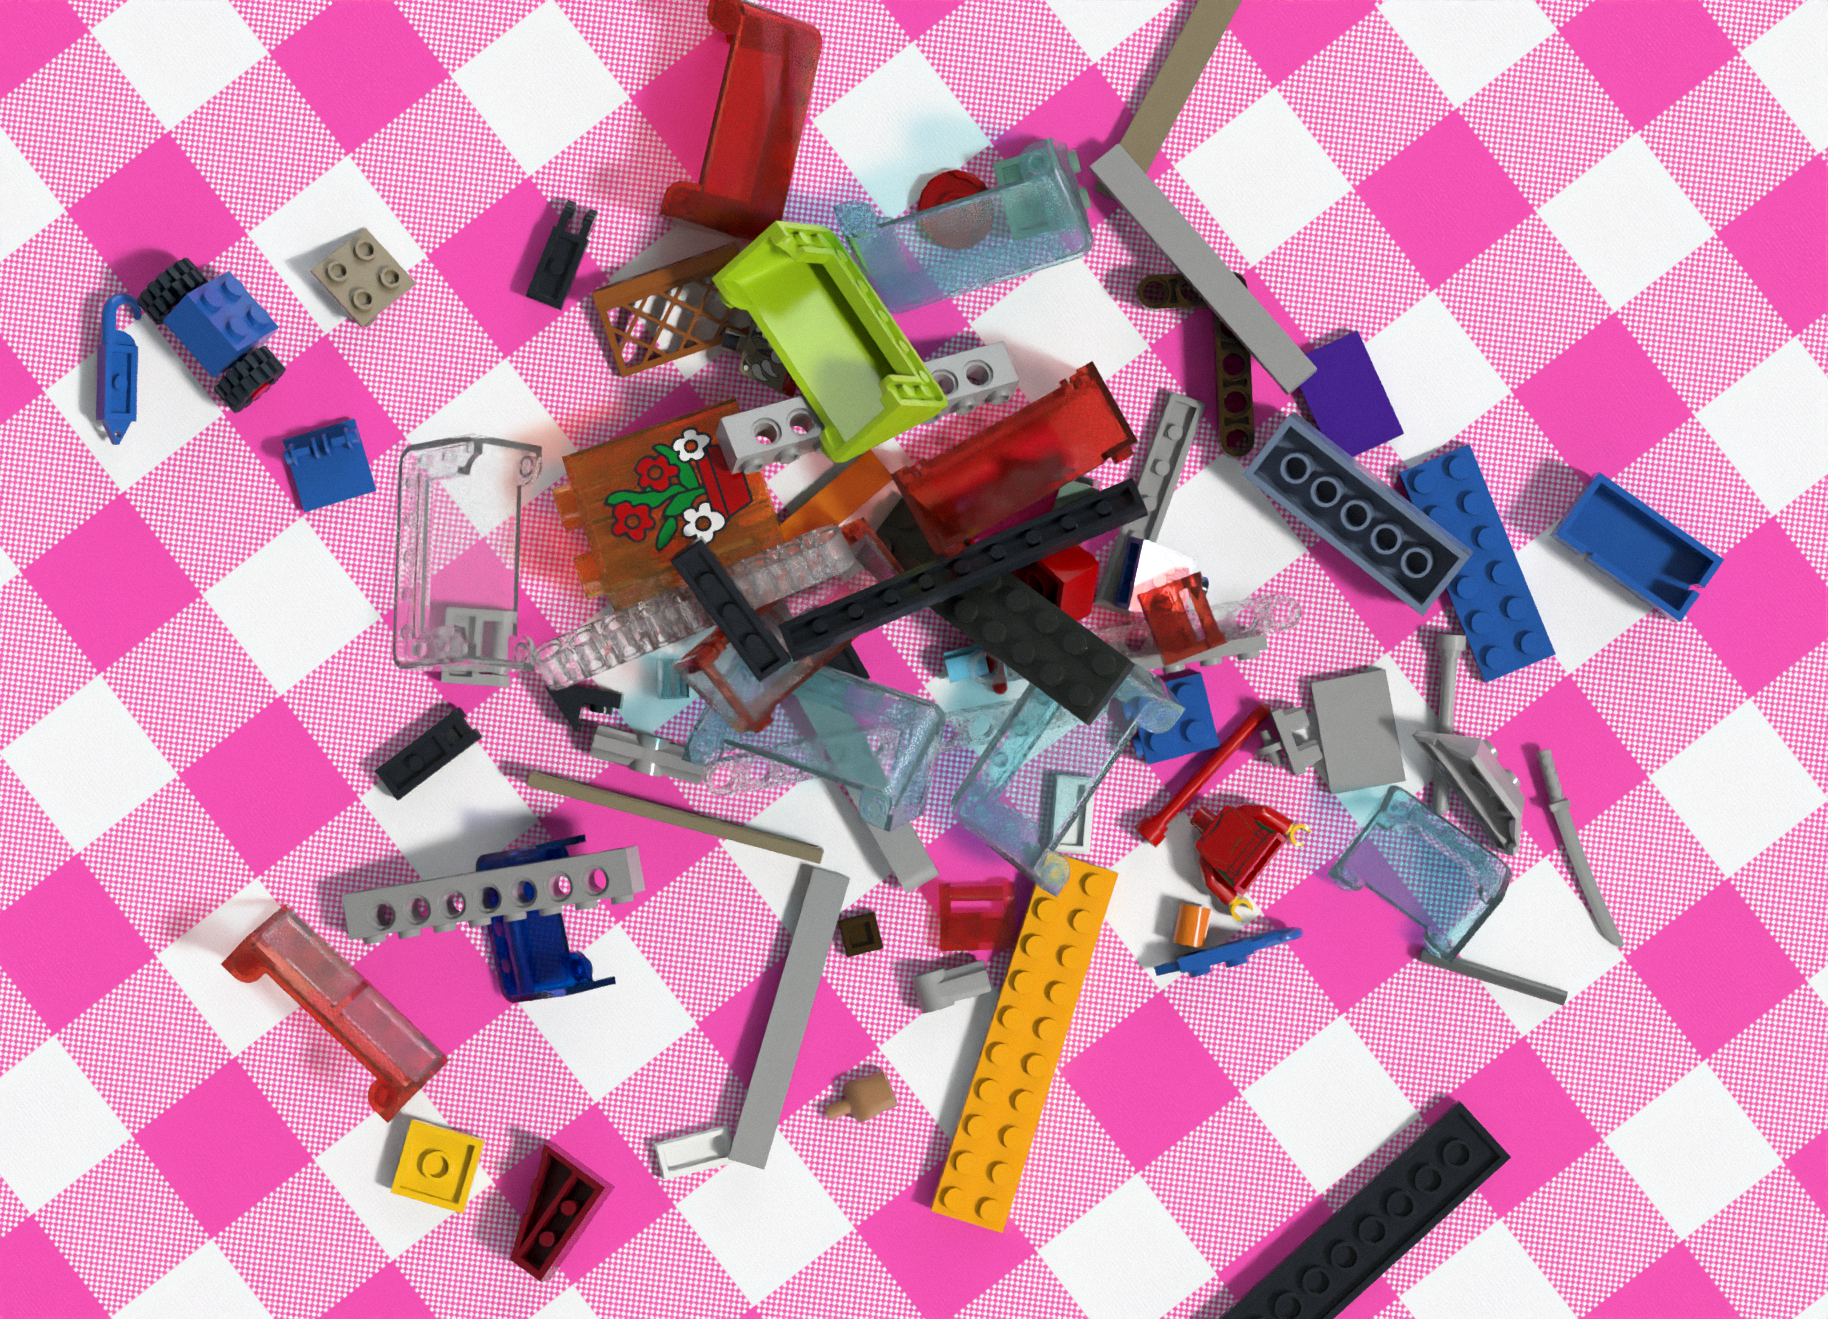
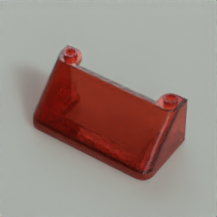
M709 0L707 7L708 20L715 30L726 34V44L730 45L699 182L697 184L688 181H678L671 184L664 194L660 216L666 224L751 243L775 221H782L821 55L822 36L813 24L748 0Z
M1093 361L1077 369L1076 374L1069 377V383L1066 378L1059 381L1058 389L928 462L925 457L918 461L920 469H917L916 465L911 467L906 465L890 474L895 486L936 556L944 554L946 559H949L967 549L964 544L967 540L1111 459L1116 465L1135 454L1132 447L1138 443V440Z

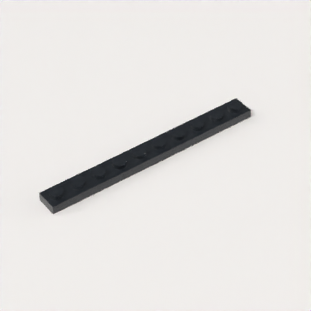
M1132 477L783 622L778 626L793 662H796L1148 515V511Z

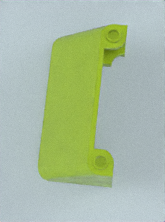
M775 221L712 278L719 289L718 296L729 308L736 307L749 312L826 427L820 433V449L828 459L835 463H844L938 415L948 406L947 397L843 243L827 227Z

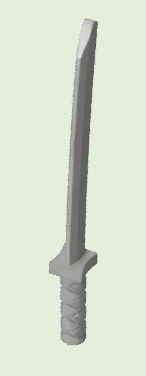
M1551 749L1536 752L1537 759L1540 762L1539 766L1546 783L1547 793L1549 794L1550 803H1546L1548 811L1553 812L1567 853L1603 936L1622 948L1624 942L1603 900L1568 809V807H1571V803L1568 798L1564 797L1561 790L1562 787L1558 779L1557 770L1555 769L1556 766L1552 758Z

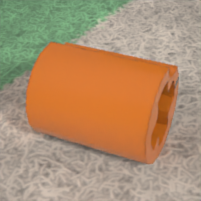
M1180 903L1173 942L1204 948L1211 909Z

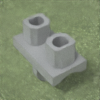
M1296 707L1284 711L1282 708H1277L1270 712L1279 741L1275 742L1271 729L1260 732L1265 746L1255 750L1257 757L1268 754L1274 768L1284 764L1279 750L1283 749L1293 775L1298 776L1307 772L1305 768L1321 760L1323 756L1316 739L1296 746L1291 732L1310 725L1304 708Z

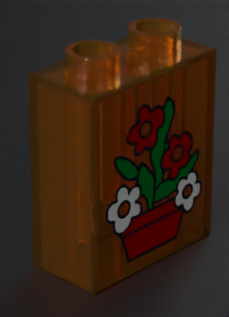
M736 398L562 457L570 483L553 488L552 493L566 532L584 526L591 551L574 556L573 558L588 600L606 594L617 616L621 617L691 593L692 590L670 562V557L700 536L704 538L732 578L791 558L762 470L752 474H745L743 471L731 475L716 437V431L721 418L741 413Z

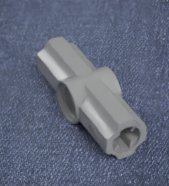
M598 725L590 756L629 766L628 769L657 777L665 775L700 785L709 753L686 746L671 744L670 740L640 732L633 734Z

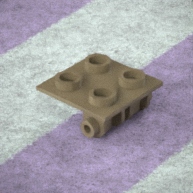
M367 228L360 231L310 271L360 327L370 326L377 319V315L416 285V282Z

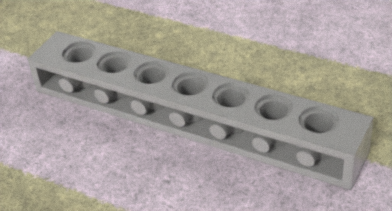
M1004 341L924 362L940 388L947 393L945 396L948 400V406L938 415L921 424H932L941 419L942 416L955 412L957 415H964L975 410L977 406L987 403L1000 405L1010 400L1020 379ZM967 378H975L982 385H974ZM803 395L723 417L720 419L716 437L731 475L743 471L745 474H752L762 470L766 465L775 462L788 464L799 459L801 455L811 452L824 454L820 449V433L826 427ZM791 427H802L807 433H796ZM764 436L771 441V443L763 444L759 442L755 437Z
M638 845L355 891L342 895L349 940L363 938L364 945L387 941L386 934L398 932L399 939L420 936V928L433 927L434 933L456 930V923L468 921L469 928L492 924L491 917L501 915L504 916V922L525 919L527 918L526 911L538 909L540 916L558 914L563 912V905L575 904L576 911L598 907L597 900L606 898L611 899V905L634 901L633 894L645 891ZM597 869L602 871L606 877L604 889L600 888L595 882L594 876ZM562 875L570 882L568 894L563 893L559 887V879ZM526 881L534 887L535 894L532 900L528 899L523 891ZM490 887L498 892L499 902L497 906L493 905L488 898ZM455 893L459 894L463 899L464 906L462 911L457 910L453 904ZM420 899L424 900L428 905L426 917L421 915L418 910ZM385 905H388L393 911L391 923L383 915Z

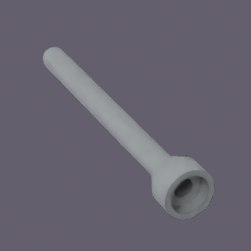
M1436 633L1435 649H1439L1438 656L1442 657L1437 733L1453 735L1457 658H1461L1462 651L1466 650V635ZM1435 767L1433 811L1437 815H1444L1448 811L1449 784Z

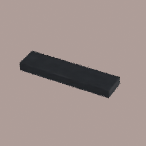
M702 536L670 557L672 565L759 682L791 662L790 655Z

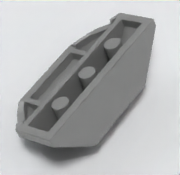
M1416 731L1412 735L1498 852L1511 856L1515 855L1519 851L1525 797L1518 789L1521 783L1515 774L1507 768L1504 770L1496 759L1499 754L1495 747L1487 739L1482 740L1475 737Z

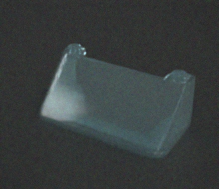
M1047 138L1025 147L1019 158L1023 179L900 218L893 219V217L877 216L873 207L861 200H852L833 206L838 225L862 274L873 287L889 313L900 314L1087 255L1092 249L1094 242L1093 233L1067 144L1054 138Z
M736 651L686 740L682 760L706 767L715 764L721 758L723 751L730 753L739 748L861 790L858 809L863 820L873 827L891 832L923 815L945 729L946 717L942 708L933 701L805 658L793 662L791 658V662L759 682Z
M1138 664L1134 666L1090 726L1029 683L954 794L950 803V810L956 821L1041 889L1057 897L1070 877L1069 863L1061 854L1055 851L1057 846L1139 726L1155 734L1164 733L1175 725L1184 712L1185 707L1160 677Z

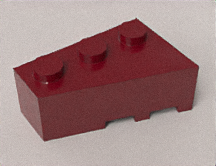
M544 1143L538 1173L533 1180L532 1193L526 1213L523 1214L510 1257L511 1261L540 1282L551 1280L615 1187L556 1143Z

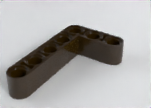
M1233 272L1235 276L1242 282V284L1248 289L1246 280L1243 278V276L1237 272ZM1180 273L1147 276L1140 282L1136 291L1137 302L1146 311L1211 309L1202 298L1193 302L1184 299L1181 294V286L1187 281ZM1154 283L1161 286L1164 291L1163 300L1158 303L1148 302L1143 295V289L1146 285ZM1212 310L1218 444L1225 456L1238 459L1251 451L1255 440L1251 354L1236 337L1231 338L1223 334L1221 331L1222 321ZM1234 355L1241 359L1243 370L1239 375H1229L1224 371L1222 364L1226 356ZM1230 393L1241 395L1245 402L1243 411L1237 414L1229 412L1224 405L1226 395ZM1240 431L1244 434L1247 441L1244 450L1237 452L1229 449L1226 444V436L1229 432Z

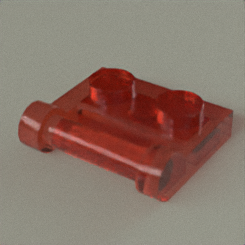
M1201 571L1137 595L1164 667L1228 643L1224 632L1220 633L1205 595L1201 584L1204 582ZM1187 589L1206 639L1197 641L1179 594L1182 590Z
M1003 881V885L956 887H950V883H939L940 951L1014 949L1016 945L1015 882ZM1003 900V911L951 912V902Z

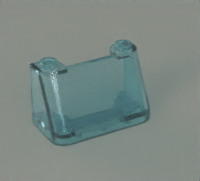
M1391 785L1332 864L1327 875L1344 891H1360L1364 885L1425 928L1423 939L1426 949L1435 957L1444 958L1451 963L1503 901L1512 878V871L1500 857L1446 818L1436 814L1432 808L1402 787Z

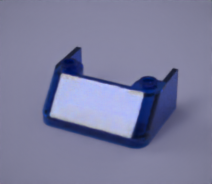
M583 834L484 854L477 859L476 871L568 857L569 853L565 846L586 842V837ZM526 881L523 891L525 896L532 900L535 894L534 887ZM490 887L488 898L493 905L497 906L499 902L498 892ZM538 909L526 911L527 918L516 921L504 922L503 915L491 917L492 924L487 925L500 990L504 998L510 1003L569 996L616 984L615 976L593 979V967L590 960L580 951H569L562 913L540 916Z

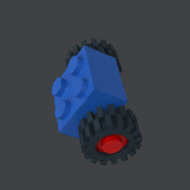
M185 257L177 261L173 266H169L163 274L160 273L156 277L157 279L147 285L148 288L143 290L140 296L137 297V304L156 325L165 323L213 378L231 369L218 382L219 384L215 386L214 391L234 413L242 411L250 406L254 400L259 399L286 371V368L266 345L263 346L279 327L270 318L268 312L254 300L243 284L230 271L208 282L190 259Z

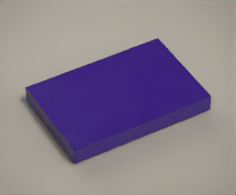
M1358 330L1305 354L1316 366L1317 371L1303 382L1299 388L1314 422L1322 434L1352 457L1404 434Z

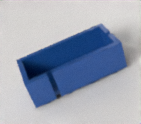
M1600 472L1592 474L1549 535L1576 555L1588 553L1583 560L1673 623L1682 621L1700 595L1695 590H1688L1691 585L1697 589L1705 588L1724 561L1719 555Z

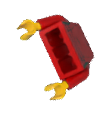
M1243 803L1237 808L1226 805L1218 816L1205 806H1202L1195 812L1190 821L1192 826L1203 833L1196 842L1195 848L1201 853L1197 863L1204 884L1224 905L1229 904V911L1237 921H1242V918L1235 912L1236 906L1243 903L1253 911L1252 904L1243 895L1286 840L1292 845L1304 846L1295 840V831L1301 828L1303 831L1311 833L1307 825L1300 823L1291 824V819L1268 805Z

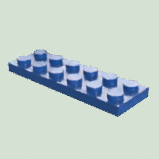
M1470 444L1398 473L1409 501L1474 552L1445 589L1462 631L1466 635L1467 643L1483 682L1487 683L1556 655Z

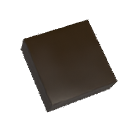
M875 911L838 920L847 957L884 948Z

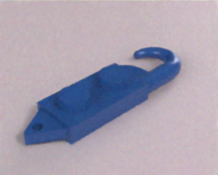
M126 293L114 294L103 305L101 313V344H98L96 420H101L112 445H119L131 422H136L138 346H136L135 340L131 335L124 331L116 330V315L118 307L126 304L132 309L136 320H140L142 316L141 308L136 302L137 300Z
M1299 927L1276 929L1176 956V960L1155 966L1156 976L1177 971H1180L1181 974L1188 972L1189 977L1193 978L1212 972L1210 966L1225 962L1226 968L1247 963V956L1255 954L1254 951L1301 938L1303 930Z

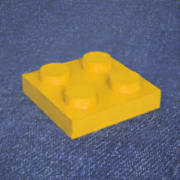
M413 1118L390 1193L464 1213L486 1139Z

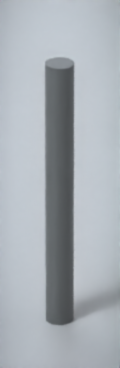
M1422 947L1420 951L1419 962L1562 1006L1565 1004L1568 991L1429 948Z

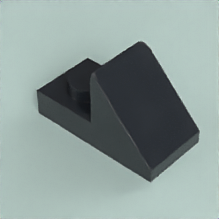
M547 681L546 690L575 732H580L585 703L591 704V712L612 715L613 708L622 709L625 694L554 681Z

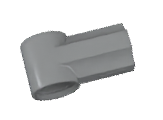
M983 959L947 970L939 968L912 976L922 1014L944 1009L954 1005L955 1001L992 991Z

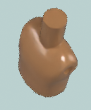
M884 1069L869 1076L845 1083L843 1087L844 1099L825 1106V1110L830 1120L851 1112L856 1121L864 1122L883 1111L898 1106V1102Z

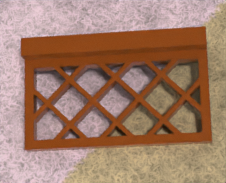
M735 242L592 290L591 294L600 314L622 378L720 345L724 334L720 335L723 327L748 334L750 325L739 329L726 322L732 308H727L722 320L702 310L710 292L713 291L718 294L719 289L714 287L715 283L713 280L708 284L700 279L711 275L715 276L739 254ZM695 282L707 288L698 308L678 299L685 284ZM678 287L674 296L665 292ZM659 294L671 300L663 320L642 311L648 297ZM642 299L639 308L629 304ZM675 303L695 312L686 332L666 323ZM622 306L636 314L627 332H624L612 326L607 311ZM640 315L660 325L651 344L630 335ZM699 315L720 324L713 338L703 341L690 334ZM664 327L684 336L678 350L667 353L655 347ZM615 333L624 337L620 347ZM628 339L648 348L641 363L626 367L622 351ZM688 339L697 343L684 348ZM652 351L661 355L648 360Z

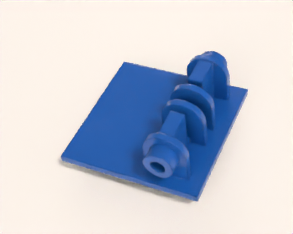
M355 418L283 440L285 450H283L287 465L290 464L304 513L377 491Z

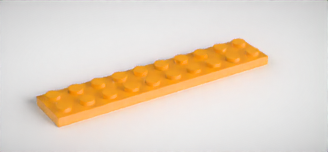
M1045 849L930 1206L932 1212L1003 1233L1119 873Z

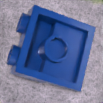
M1202 673L1128 691L1129 699L1123 700L1128 722L1135 721L1139 735L1132 737L1137 759L1144 758L1146 765L1220 746Z

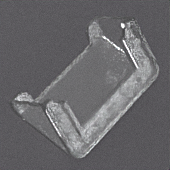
M470 433L412 444L402 452L398 475L392 651L394 663L399 669L433 672H535L537 657L535 644L529 636L517 635L521 487L533 484L542 472V446Z

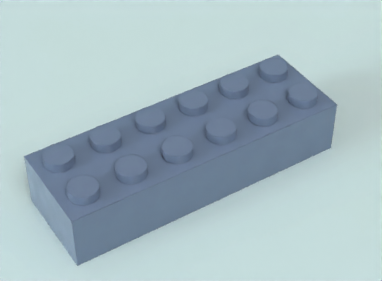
M1295 412L1287 416L1242 474L1422 616H1424L1474 553Z

